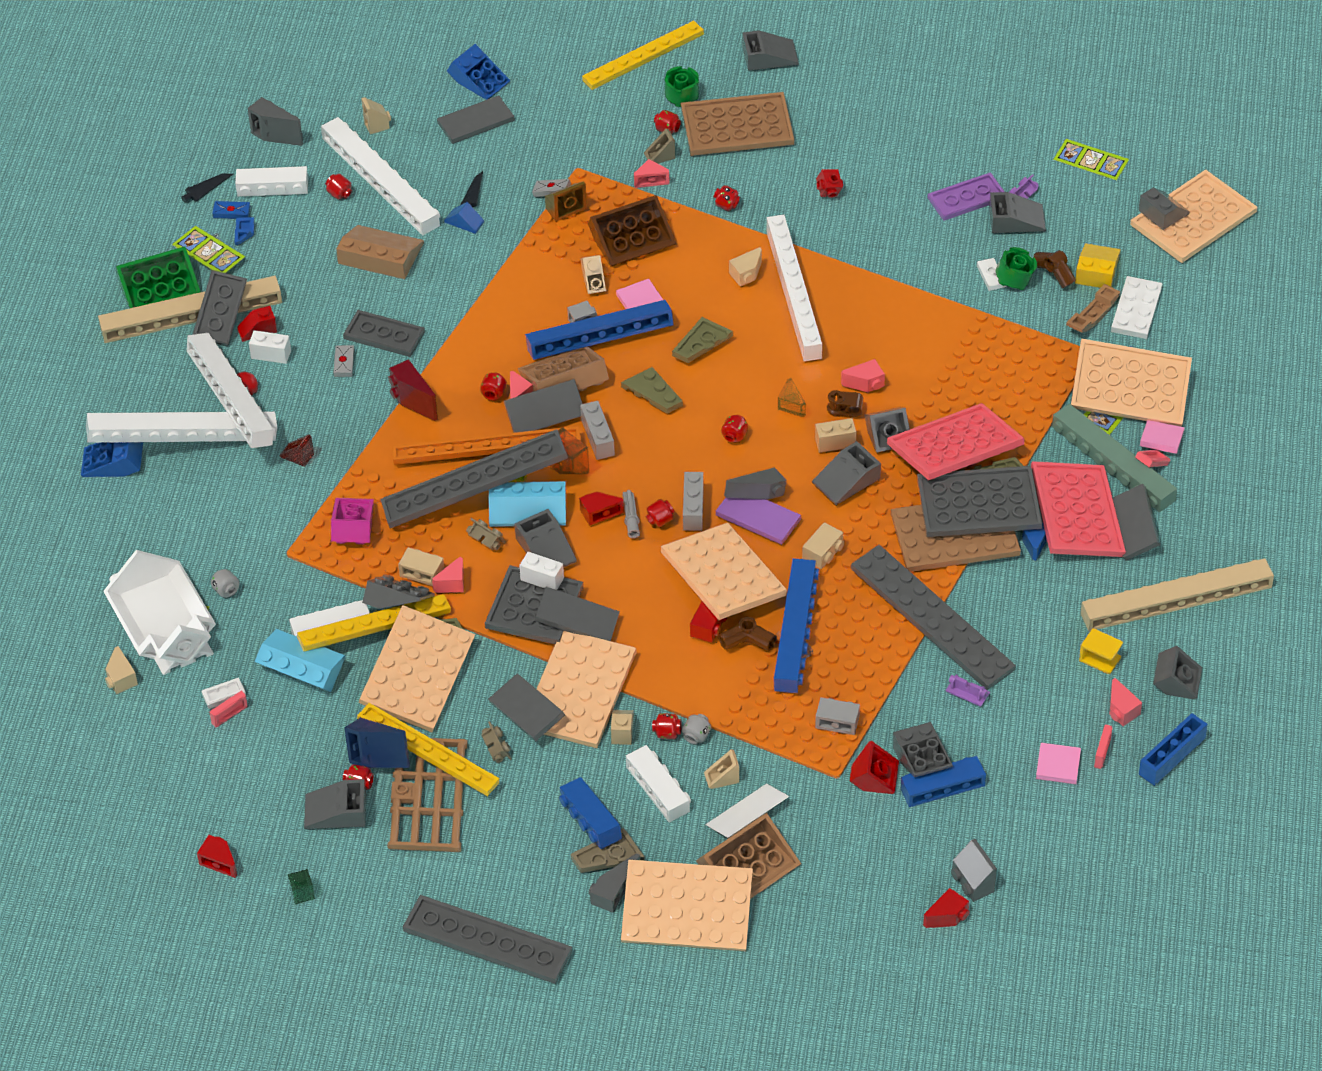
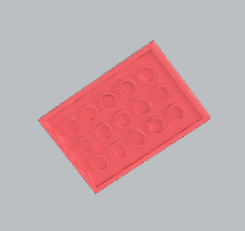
M981 403L888 437L887 444L926 479L931 480L1024 445V438Z
M1032 461L1030 466L1032 468L1050 554L1123 557L1126 551L1104 465Z

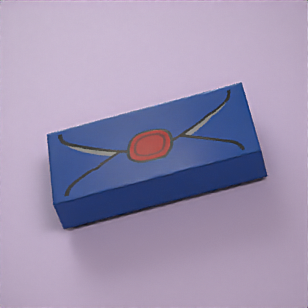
M215 201L212 213L213 218L236 219L249 217L250 202Z

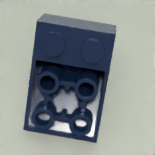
M361 717L344 727L349 763L369 768L410 767L406 732L404 730Z

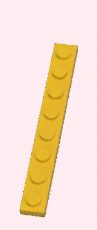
M692 21L582 75V81L591 90H594L704 35V29L695 21Z
M444 594L404 604L406 607L431 617L451 613V607ZM402 605L297 632V639L304 652L392 629Z
M368 703L357 715V719L361 717L404 730L409 751L486 796L499 784V778L371 703Z

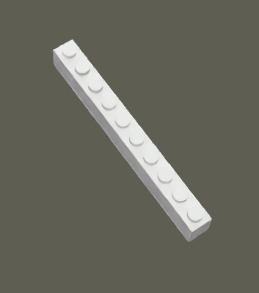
M337 117L321 126L322 139L420 234L424 235L440 226L438 210L434 209L426 199H423L418 191L409 185L407 180L402 179L398 172L389 166L386 160L381 159L378 153L372 150L368 143L363 141L355 131L353 132L346 122Z
M785 215L767 217V235L803 361L822 359L821 338Z
M209 333L188 335L187 353L249 446L257 448L272 445L273 437H275L274 427L270 425L268 418L264 416L260 406L256 404L254 397L250 395L247 387L243 385L241 378L237 376L235 369L231 367L228 359L224 357L222 350L218 348L215 340L212 339Z
M227 412L87 413L86 419L88 443L246 441ZM262 412L268 418L270 425L275 429L273 441H276L277 422L275 412Z

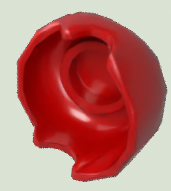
M243 371L237 373V376L241 378L243 385L247 387L250 395L252 396L254 393H257L259 384L256 377L250 372Z

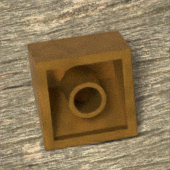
M584 181L545 196V208L555 222L587 209L586 183Z

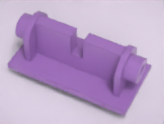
M1032 174L1028 179L1024 177L1019 182V187H1013L1009 193L1028 199L1038 190L1039 185L1031 180L1034 176Z
M957 674L950 676V684L946 689V692L980 707L990 694L984 686L981 687L972 682L969 683Z

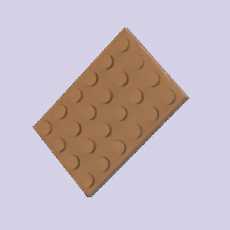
M784 92L681 103L690 156L794 145V136Z
M921 505L891 509V517L904 564L910 572L1020 556L1021 550L1015 531L926 537Z

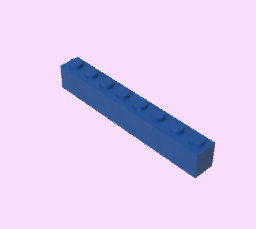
M661 300L525 334L527 350L532 359L535 360L672 326V310L666 300Z
M795 558L792 560L774 674V691L798 693L799 685H803L804 674L801 673V670H805L806 658H803V655H807L808 643L805 642L806 639H810L808 624L812 625L813 613H810V609L814 610L815 598H812V596L817 593V583L814 582L819 579V568H816V560Z

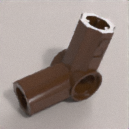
M1058 250L1054 253L1036 252L1034 254L1037 268L1053 272L1062 289L1076 281L1067 265L1068 259L1063 251Z
M744 617L739 621L738 625L718 634V639L724 650H728L742 642H752L765 650H771L777 640V636L756 625L755 619Z

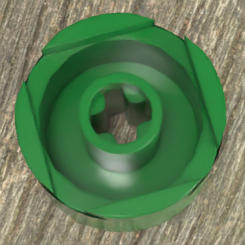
M677 66L669 69L664 79L666 99L676 107H681V103L697 100L699 98L698 73L690 67L682 69V66Z
M1011 247L1009 250H1005L995 270L998 283L1002 286L1007 285L1024 290L1037 268V261L1034 256L1032 259L1029 256V252L1025 249Z

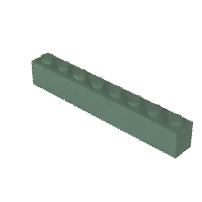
M1071 404L1066 405L1053 414L1052 427L1054 430L1063 435L1070 443L1077 446L1082 453L1092 458L1096 464L1104 465L1105 470L1110 475L1116 477L1124 486L1132 489L1140 484H1144L1152 508L1161 512L1176 501L1177 488L1151 467L1135 458L1132 452Z

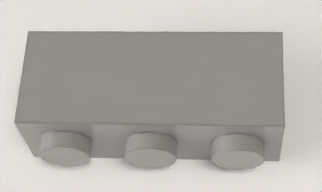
M599 401L581 404V421L596 460L615 456L614 439Z
M684 472L683 530L702 531L703 472Z

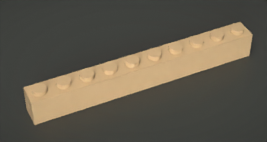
M276 276L247 282L238 313L282 303L281 291ZM205 292L99 315L98 319L104 343L196 323Z
M1265 558L1222 569L1219 568L1214 571L1198 573L1193 576L1164 581L1155 585L1143 586L1134 590L1109 594L1096 599H1088L1082 602L1081 616L1088 631H1091L1092 628L1102 629L1272 588L1274 575Z

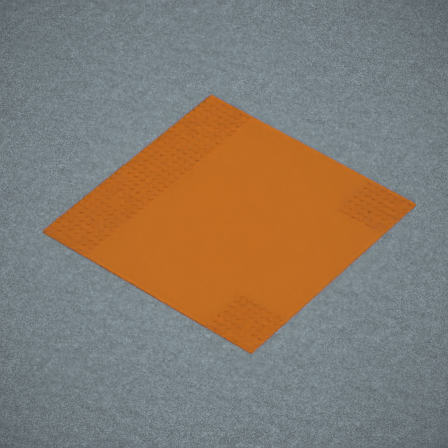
M576 168L568 179L571 185L583 181L586 183L587 209L555 222L545 208L420 374L436 395L438 420L434 421L399 403L289 548L287 556L365 589L368 580L383 575H390L396 581H408L412 583L411 586L417 588L418 586L426 587L429 589V592L435 593V596L444 594L451 607V613L437 616V618L442 620L457 618L464 629L548 662L555 644L485 628V621L509 565L520 567L526 555V552L516 540L515 526L489 527V490L393 528H390L387 523L381 503V498L493 454L394 465L392 446L513 433L503 402L510 399V371L520 375L518 368L551 357L547 356L533 360L527 350L525 334L570 323L568 321L567 307L584 301H588L590 306L595 308L597 316L625 310V307L616 295V290L649 279L662 299L666 300L670 306L673 325L587 346L604 358L609 380L604 381L601 385L589 386L586 390L579 391L582 404L599 401L614 439L615 456L596 460L580 416L539 429L579 426L581 445L564 446L568 456L567 459L509 482L565 481L566 525H560L577 562L563 568L564 578L583 582V589L579 598L620 611L611 642L636 648V655L620 692L687 719L690 715L703 714L709 719L708 722L714 730L830 777L840 778L925 637L918 628L851 570L853 562L878 545L882 546L905 567L891 517V509L921 505L917 474L921 473L893 449L881 452L875 451L867 431L864 415L904 407L906 408L909 428L913 429L982 403L1024 438V445L984 459L973 467L968 465L958 470H972L975 466L979 465L985 467L992 465L993 462L1013 457L1023 466H1027L1051 427L1053 414L1062 409L1073 390L1080 346L793 244L822 342V359L803 361L768 235L657 196L675 238L676 245L610 267L592 236L588 226L590 218L654 196V194L581 168ZM760 247L762 249V263L756 280L739 286L729 274V260ZM600 255L606 291L588 294L580 258ZM702 317L733 331L731 338L689 363L672 356L674 348ZM874 359L885 373L884 387L870 392L845 387L841 384V371ZM653 367L683 401V406L667 414L651 405L649 400L642 396L639 398L634 395V392L630 389L625 390L622 388L621 382ZM488 373H499L506 380V388L503 396L499 399L488 400L480 391L483 378ZM833 390L862 394V414L858 417L830 414L827 411L829 403L828 394ZM731 415H741L748 423V431L740 442H728L721 433L725 420ZM852 418L856 429V441L881 463V475L879 480L835 505L812 483V480L843 449L819 453L815 440V424ZM774 467L787 480L783 496L766 499L801 515V520L782 545L716 516L717 508L726 498L724 493L727 480ZM684 472H703L702 531L683 530ZM631 490L634 493L636 513L640 521L638 524L640 535L637 538L628 537L627 525L624 523L626 518L625 509L624 513L590 526L580 511L579 498L586 494L597 491L623 499V492ZM336 498L374 499L370 543L356 544L355 542L339 544L331 541V518ZM658 499L668 500L675 511L673 519L662 527H657L655 524L651 525L645 517L648 515L647 507ZM471 518L476 521L479 519L488 524L487 528L490 530L495 528L500 531L506 544L500 542L498 550H491L481 543L485 538L484 536L480 542L470 537L466 530L468 526L474 524ZM825 522L843 532V548L833 555V559L829 564L826 563L822 569L819 568V579L814 582L817 583V593L812 596V598H815L814 610L810 609V613H813L812 625L808 624L810 639H806L805 642L808 643L807 655H803V658H806L805 670H801V673L804 674L803 685H799L798 693L774 691V674L787 595L729 616L726 622H723L721 625L720 633L738 625L742 618L751 617L755 619L756 625L777 636V640L771 650H765L752 642H742L728 650H724L718 636H715L712 643L690 637V622L702 600L661 553V546L729 523L788 592L793 558L802 559L804 544ZM407 548L418 549L422 552L442 557L444 569L459 557L463 558V592L436 593L433 591V586L400 577L398 564ZM968 563L912 571L911 573L940 599L946 602ZM820 698H831L838 701L860 704V715L855 735L815 728Z

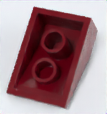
M408 359L390 367L388 380L391 384L390 394L392 398L397 399L400 405L434 421L438 420L436 395Z

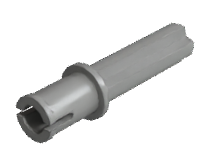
M627 490V492H623L626 516L624 523L627 525L628 537L637 538L640 535L638 527L640 521L636 513L634 493L631 490Z

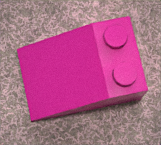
M336 498L331 518V541L339 544L355 542L356 544L370 543L374 499Z

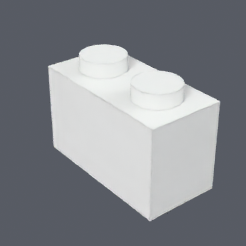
M253 331L249 342L251 359L286 364L291 353L289 336Z
M527 552L520 564L521 581L542 588L549 587L557 590L564 579L563 563Z

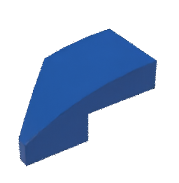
M254 217L236 218L235 245L241 244L254 235Z

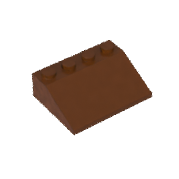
M657 195L592 216L588 222L592 236L610 267L676 245L675 238Z

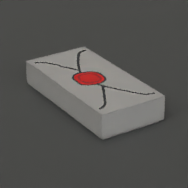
M569 179L536 181L532 193L534 197L546 196L570 186L571 182Z
M354 345L335 347L334 377H352Z

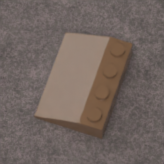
M357 225L342 237L336 248L338 264L405 279L424 244V240Z
M589 347L563 352L518 368L520 375L533 384V392L575 379L579 392L586 390L589 386L601 385L604 381L609 380L604 358Z
M767 813L696 860L698 865L753 868L751 898L801 864Z

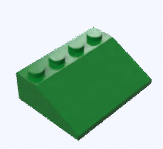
M185 246L116 266V275L129 309L201 293Z

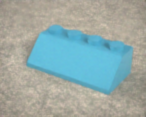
M565 481L507 482L489 489V527L515 526L514 523L546 509L550 510L559 525H566Z
M275 629L262 643L255 662L331 692L346 656L325 647L303 652L297 636Z

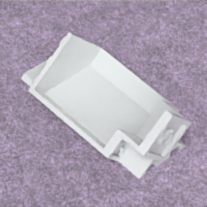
M136 550L121 570L110 577V584L106 587L104 593L139 656L154 659L162 674L165 675L170 673L171 668L179 665L182 668L196 662V658L206 655L208 657L213 655L214 653L207 641L211 638L209 632L216 623L180 561Z

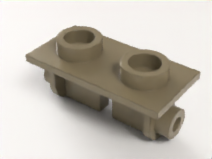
M471 518L474 524L468 526L466 530L470 537L480 542L484 536L485 538L481 543L491 550H498L500 542L506 544L500 531L495 528L490 530L487 528L488 524L480 519L476 521Z
M489 721L490 728H484L481 736L486 746L490 747L488 750L493 761L500 763L506 756L512 760L509 753L511 748L505 740L503 741L502 736L504 734L498 725L495 727Z

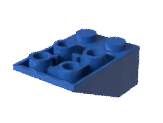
M476 44L456 58L447 69V72L458 84L486 100L510 82V79Z
M99 442L84 447L81 476L125 477L140 471L143 442Z

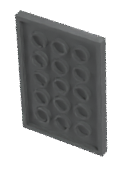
M1031 466L952 471L931 480L926 479L922 474H917L926 537L1042 529V520Z

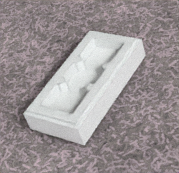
M994 258L977 262V268L988 291L1006 287L998 283V277L995 272L997 263Z
M236 678L202 690V696L208 709L219 706L241 690L245 694L246 692L240 679Z

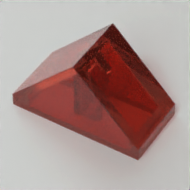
M308 434L288 443L279 456L305 467L314 455L312 437Z

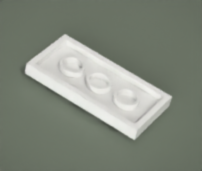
M1127 276L1112 323L1111 332L1147 339L1163 283Z

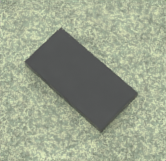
M499 95L437 118L438 125L452 144L515 121L514 115Z
M211 270L193 335L209 333L216 344L228 347L247 278Z
M357 310L345 330L343 338L411 357L425 333V328Z
M575 379L503 401L513 433L535 431L581 416L580 405L582 401Z
M1140 484L1113 497L1126 551L1123 558L1127 561L1160 546L1146 486Z
M545 587L535 621L573 634L611 641L620 611Z
M518 673L488 698L494 707L535 742L565 716L560 708Z

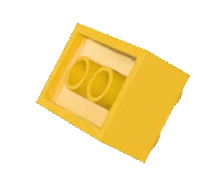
M1085 243L1076 269L1075 284L1098 288L1106 284L1112 287L1121 249Z

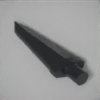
M483 171L474 177L460 205L468 202L472 207L477 206Z
M222 173L186 188L187 194L181 196L182 201L187 202L192 199L194 202H197L233 174Z

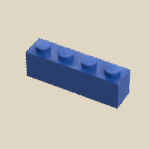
M1191 713L1140 760L1139 775L1155 786L1206 738L1208 724Z
M966 757L960 761L952 762L953 767L914 777L911 773L901 777L900 789L908 807L984 787L986 773L978 757Z
M581 777L560 786L561 796H559V800L562 806L567 807L571 817L578 820L582 831L586 830L592 843H596L602 849L622 839L620 824Z

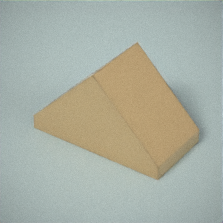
M734 750L728 751L704 771L710 789L739 783V764Z

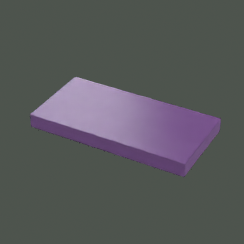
M990 172L928 193L927 198L943 221L986 207L989 205L990 192L1005 191Z
M725 498L716 510V516L781 545L801 520L800 514L766 499Z

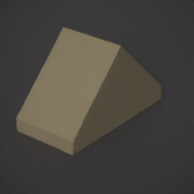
M666 128L646 149L644 154L647 160L650 159L658 164L675 159V140L669 129Z

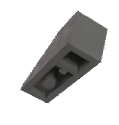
M775 467L727 480L724 496L726 498L746 499L776 498L784 495L787 480Z
M634 854L598 878L596 883L590 886L588 894L590 895L592 905L612 913L614 912L626 891L628 860H640L639 854Z

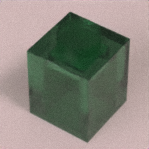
M308 869L287 874L295 904L315 899Z

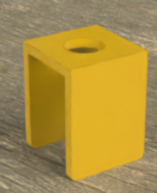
M1092 628L1081 644L1079 661L1106 674H1111L1121 659V655L1117 654V652L1123 645V641Z

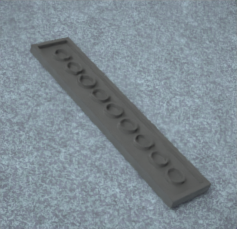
M558 429L381 498L389 527L393 528L567 459L568 456Z
M876 546L851 564V570L981 686H984L986 690L1015 670L1016 665L882 546Z

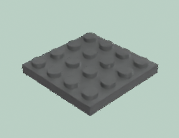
M509 565L485 621V628L551 644L560 642L564 631L535 621L545 588L521 581L520 567ZM564 578L557 590L579 597L583 589V582Z

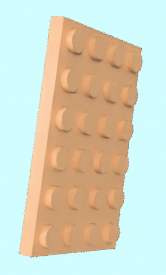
M1204 170L1169 194V196L1190 211L1189 215L1164 230L1142 213L1131 219L1130 225L1179 262L1183 263L1256 213L1257 206L1213 174Z
M1081 339L1071 405L1079 410L1142 421H1156L1182 427L1192 358Z
M729 523L661 546V553L718 620L787 595V589Z
M402 605L362 692L359 703L365 706L371 703L397 719L433 732L475 634Z
M563 631L560 642L555 644L537 690L560 708L565 716L544 735L598 748L636 655V648Z
M628 860L621 942L746 951L753 868Z

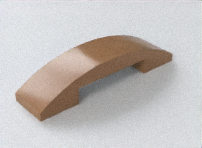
M1104 284L1095 293V299L1080 314L1075 313L1066 322V325L1081 333L1087 332L1108 313L1119 297L1120 291Z

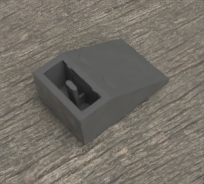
M760 30L742 32V48L748 71L799 65L792 39Z
M263 97L247 108L251 134L263 141L303 145L301 122L297 116L288 113L285 109L278 107Z
M990 192L989 212L992 233L1046 231L1043 205L1041 203L1009 192Z
M856 441L841 450L812 480V483L837 505L879 480L881 463Z
M549 509L514 523L516 540L526 554L531 552L563 563V568L577 562L558 521Z
M383 575L367 581L362 603L381 609L421 601L435 596V593L429 592V589L426 587L418 586L417 588L411 586V582L404 580L399 582L394 580L393 576Z
M931 722L893 732V749L900 763L914 777L953 767Z
M364 779L343 780L305 794L304 829L365 827L366 787Z

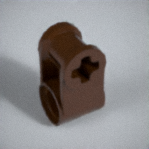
M833 390L828 394L829 403L827 411L830 414L858 417L862 414V394Z

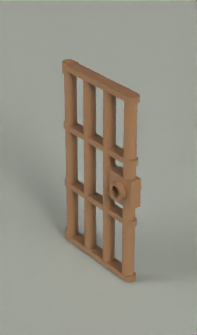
M431 738L445 747H457V754L465 758V749H467L468 745L466 739ZM416 755L415 772L403 771V768H395L393 772V778L395 779L392 782L391 803H393V806L390 808V813H392L391 832L387 847L397 850L460 852L463 782L448 773H444L438 767H436V772H423L424 759ZM403 779H415V783L402 781ZM423 780H435L433 808L421 807ZM443 781H455L453 809L441 808ZM401 803H413V807H401ZM400 814L412 815L410 842L398 841ZM420 815L433 816L431 843L419 842ZM441 816H453L451 844L439 843Z

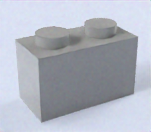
M820 698L815 728L855 735L860 715V704L838 701L831 698Z

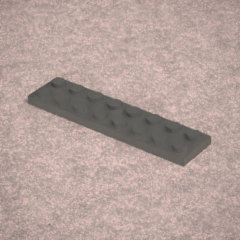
M423 895L419 896L403 925V931L554 984H556L572 953V946Z

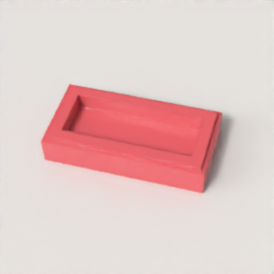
M1158 450L1139 451L1135 458L1148 467L1168 466L1170 458Z
M241 690L211 710V723L218 727L247 708L246 694Z
M1105 724L1095 756V768L1101 769L1103 767L1112 736V726Z

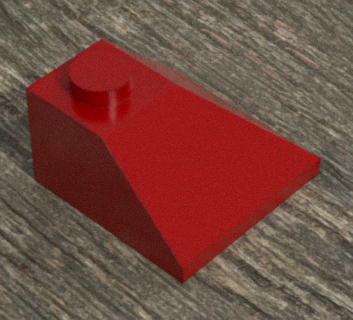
M871 740L853 762L849 781L862 791L894 794L899 760Z

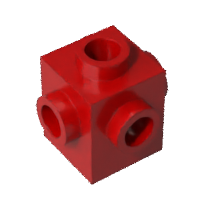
M822 169L816 178V186L821 197H837L843 189V180L840 178L838 169Z

